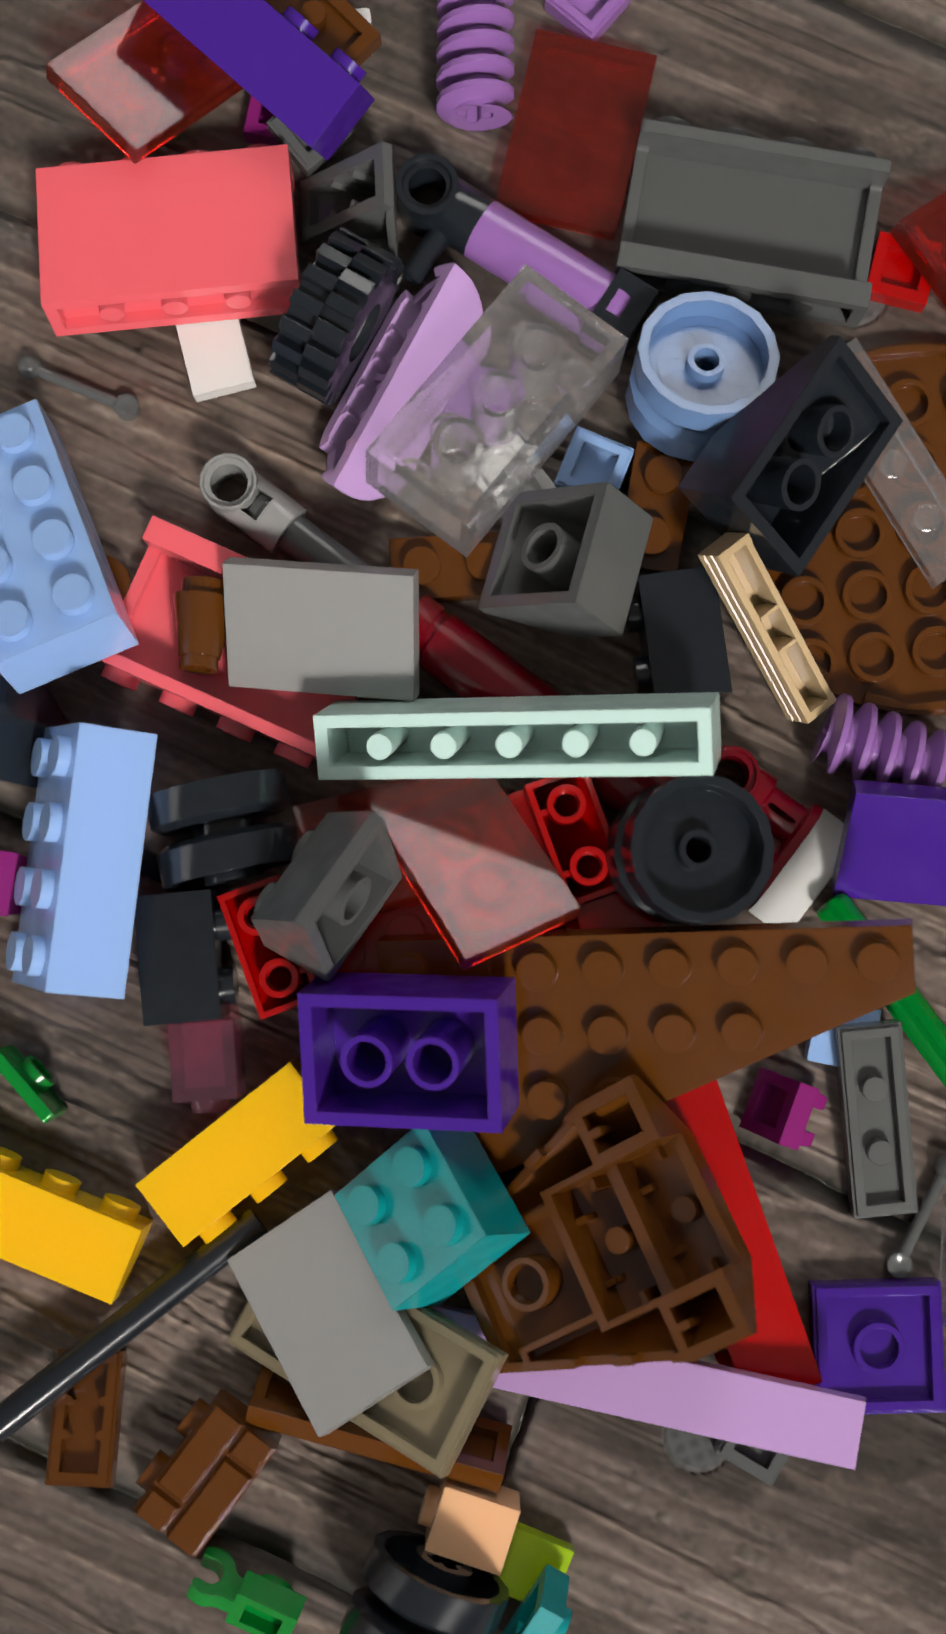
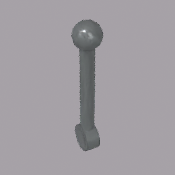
M24 355L18 361V372L26 379L39 377L112 407L119 418L125 421H132L140 414V404L131 394L125 393L117 397L43 366L39 358L34 355Z
M946 1154L938 1156L935 1160L934 1169L936 1174L899 1248L890 1251L885 1256V1267L894 1277L903 1278L909 1275L912 1270V1260L909 1256L946 1184Z

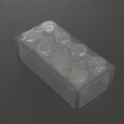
M525 264L366 449V483L467 557L617 377L628 338Z

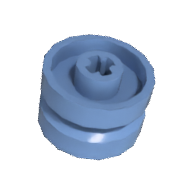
M712 291L682 293L660 304L643 324L625 394L629 419L644 441L665 455L695 462L713 434L775 382L780 361L775 333L758 311L736 297Z

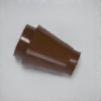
M206 576L184 577L181 579L180 591L173 593L178 656L180 657L179 669L197 674H215L218 671V661L221 659L226 641L223 580Z

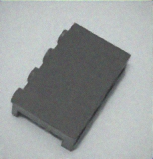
M663 116L655 120L643 119L636 148L615 275L623 268L659 291L658 295L676 297L682 293L712 291L736 297L758 312L856 328L869 308L873 284L867 282L882 190L890 175L892 162L888 159L876 158L873 152L863 148H846L841 151L814 147L810 141L798 137H786L776 141L753 137L749 131L738 127H722L717 131L693 127L686 120L673 116Z

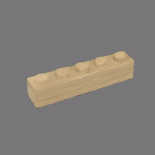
M726 532L701 551L698 557L786 719L809 724L834 704L836 698L826 683L754 547L749 533Z

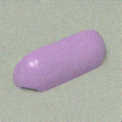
M447 263L435 267V277L437 278L424 286L415 296L407 290L399 296L387 314L324 430L319 448L327 453L326 471L321 476L325 482L347 496L367 501L381 499L394 493L409 479L442 420L440 416L469 363H473L478 353L484 323L482 303L474 283L456 263Z

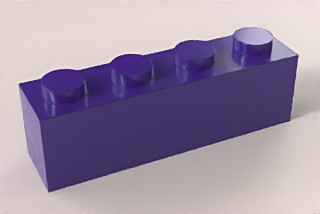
M143 0L327 161L375 100L360 84L367 73L338 47L329 57L312 41L319 31L290 5L281 15L265 0Z

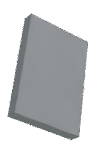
M229 557L222 563L228 682L230 687L415 701L420 694L419 569Z
M330 1190L227 1260L318 1437L330 1434L435 1365L406 1311H392L334 1197L339 1190Z

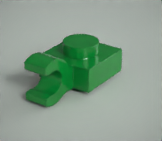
M207 1547L200 1566L215 1572L219 1581L210 1584L194 1577L186 1596L199 1606L214 1607L227 1612L228 1615L225 1622L248 1633L291 1634L298 1622L307 1597L293 1591L288 1582L274 1575H258L247 1570L244 1578H242L236 1571L233 1558L226 1551L217 1547Z

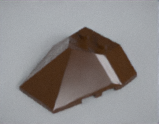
M636 1074L630 1075L576 1104L562 1119L565 1123L542 1148H537L523 1163L525 1168L509 1184L506 1190L531 1233L463 1286L486 1341L509 1354L500 1373L576 1369L581 1366L613 1364V1367L632 1366L638 1363L673 1361V1363L694 1362L757 1333L752 1260L749 1250L692 1131Z

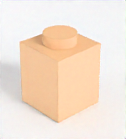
M445 1478L442 1479L440 1487L429 1484L417 1520V1524L427 1527L424 1550L500 1576L521 1512L519 1491L501 1486L499 1493Z

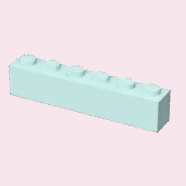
M719 692L415 699V701L392 699L338 700L313 715L318 780L714 775L721 759Z

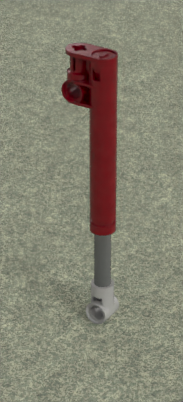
M223 453L213 457L204 465L200 474L199 486L203 497L213 512L220 519L233 524L270 553L276 555L282 551L294 561L370 566L306 519L307 509L257 473L245 458L237 454ZM241 477L248 481L247 489L239 499L229 502L217 498L218 489L226 479ZM426 594L419 600V667L460 698L564 696L456 615L452 614L450 616L446 613V608ZM739 746L721 747L720 761H729L740 769L742 775L740 787L753 795L768 817L775 844L771 876L759 895L758 901L822 815L823 808L816 803L805 808L777 787L778 779L759 766L749 751ZM673 776L591 777L599 801L616 814H618L624 803L645 788L676 779ZM688 843L686 845L687 855L691 853ZM755 901L745 910L748 911L749 909H751L757 903V901Z

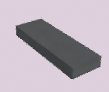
M886 1019L843 1024L833 1028L849 1212L854 1219L918 1213L902 1022L898 1019Z

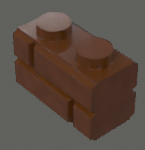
M220 1389L210 1404L201 1397L196 1400L175 1429L184 1436L183 1440L171 1456H168L160 1449L135 1482L144 1489L133 1508L136 1514L157 1531L164 1532L171 1542L191 1557H197L275 1453L282 1437L278 1432L245 1424L248 1407L227 1390Z

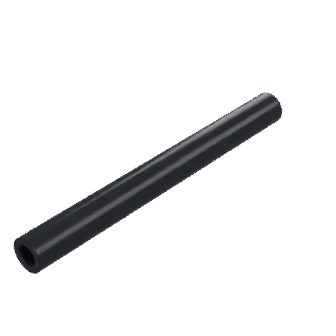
M250 1207L246 1209L219 1236L208 1244L204 1242L2 1400L0 1402V1440L5 1441L220 1272L229 1264L227 1261L229 1258L268 1233V1230Z

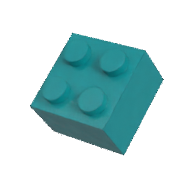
M411 1129L334 1195L392 1311L441 1305L531 1233L475 1132Z

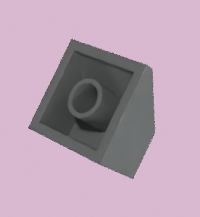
M609 482L510 493L478 609L485 614L571 638L622 636L653 517Z
M374 811L327 813L314 831L309 830L300 838L293 851L291 864L277 883L271 882L263 889L256 901L254 915L251 917V920L264 946L323 980L331 981L402 879L384 817Z

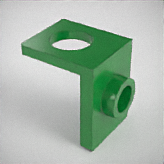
M14 1044L0 1047V1073L43 1123H47L62 1115L68 1108L50 1088L55 1084V1080L44 1064L33 1055H28L25 1058Z

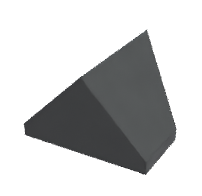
M381 141L300 181L302 242L319 249L323 243H328L330 235L335 230L339 232V229L344 227L399 257L396 178L392 144ZM400 287L394 294L396 299L400 296Z

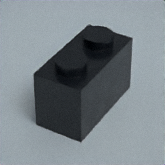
M697 567L638 575L626 620L628 632H639L642 657L633 658V674L637 694L719 692L720 700H725L733 691L719 595L705 568Z
M206 889L137 896L135 929L143 1026L223 1019L230 1016L229 1004H238L239 984L235 965L226 966L224 940H232L217 898L220 895V890Z

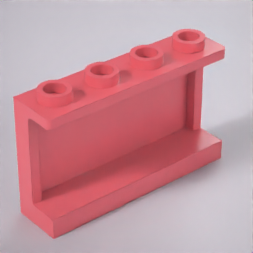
M258 143L240 149L209 152L196 149L178 155L147 158L143 156H127L116 161L85 164L65 162L54 167L35 168L41 306L56 337L282 315L288 311L291 304L289 299L294 289H298L302 282L299 271L293 195L295 179L288 144L268 145Z
M152 515L142 537L149 547L123 600L139 644L98 661L100 664L105 665L100 676L134 692L139 683L143 682L162 691L158 700L159 703L190 717L194 716L197 707L220 717L216 725L217 729L248 743H251L255 733L278 743L273 754L308 769L313 759L317 761L313 715L335 701L358 700V697L230 687L228 682L226 641L221 659L218 661L217 673L197 674L180 670L173 593L180 591L181 579L188 576H206L223 580L222 563L229 557H248Z

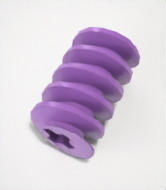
M437 0V17L440 21L436 25L437 41L440 45L436 49V61L440 69L436 73V88L440 93L436 98V113L442 121L466 131H485L504 126L514 118L509 110L501 107L514 100V87L505 82L514 76V63L507 58L514 51V38L507 33L514 27V14L507 9L514 3V0Z
M846 693L840 694L835 703L830 706L816 737L810 763L823 752L827 754V774L833 775L845 761L851 763V783L854 780H861L871 770L875 772V782L890 783L894 779L899 781V784L946 786V731L942 729L937 730L927 739L926 726L918 720L912 721L902 731V717L894 711L888 712L878 723V709L875 704L870 702L864 703L853 715V698Z

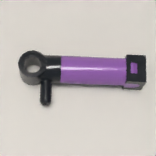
M420 153L409 158L400 167L396 177L399 216L403 225L412 234L422 237V240L404 266L402 275L407 281L416 286L422 285L448 246L585 332V342L621 363L641 332L643 324L654 311L659 293L657 289L623 268L619 270L617 275L610 272L459 178L453 165L444 157L434 153ZM425 188H433L444 195L438 202L433 204H421L413 199V196L418 191Z

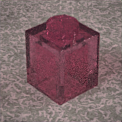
M242 1017L168 1024L172 1103L191 1102V1113H212L230 1110V1099H238L246 1093Z

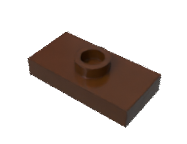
M59 1348L58 1356L64 1353L67 1349ZM127 1351L115 1353L53 1402L45 1485L115 1487Z

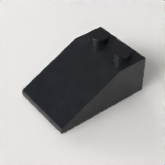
M830 335L713 434L678 488L721 536L726 532L749 533L753 541L752 543L766 569L799 577L903 420L843 338L839 335Z

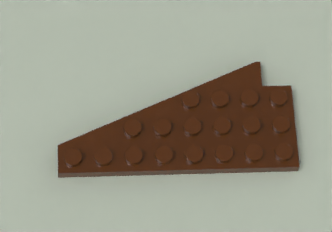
M912 919L383 935L376 941L379 973L515 977L519 1107L503 1133L475 1132L498 1174L523 1164L537 1148H542L565 1123L562 1119L576 1104L630 1075L636 1074L663 1102H666L905 998L916 991Z

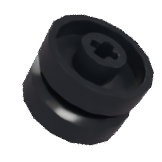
M263 769L227 774L170 787L150 794L148 819L152 832L162 836L194 834V838L166 846L156 855L163 888H180L204 883L206 887L257 877L263 875V871L291 864L293 851L299 841L296 826L286 822L254 825V821L276 815L290 804L284 769Z
M712 775L686 776L645 788L623 804L609 827L605 858L611 883L629 908L652 922L675 926L703 925L734 918L757 901L771 876L775 844L769 819L752 794L728 778ZM687 843L690 846L691 853L688 855L686 853Z
M386 1530L376 1534L362 1573L368 1585L353 1591L342 1619L339 1633L492 1634L497 1631L508 1603L509 1589L498 1575L424 1550L426 1537L424 1535L409 1531Z

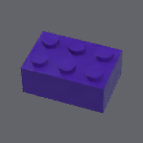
M336 972L330 982L317 976L297 993L304 1124L503 1133L519 1107L515 977Z

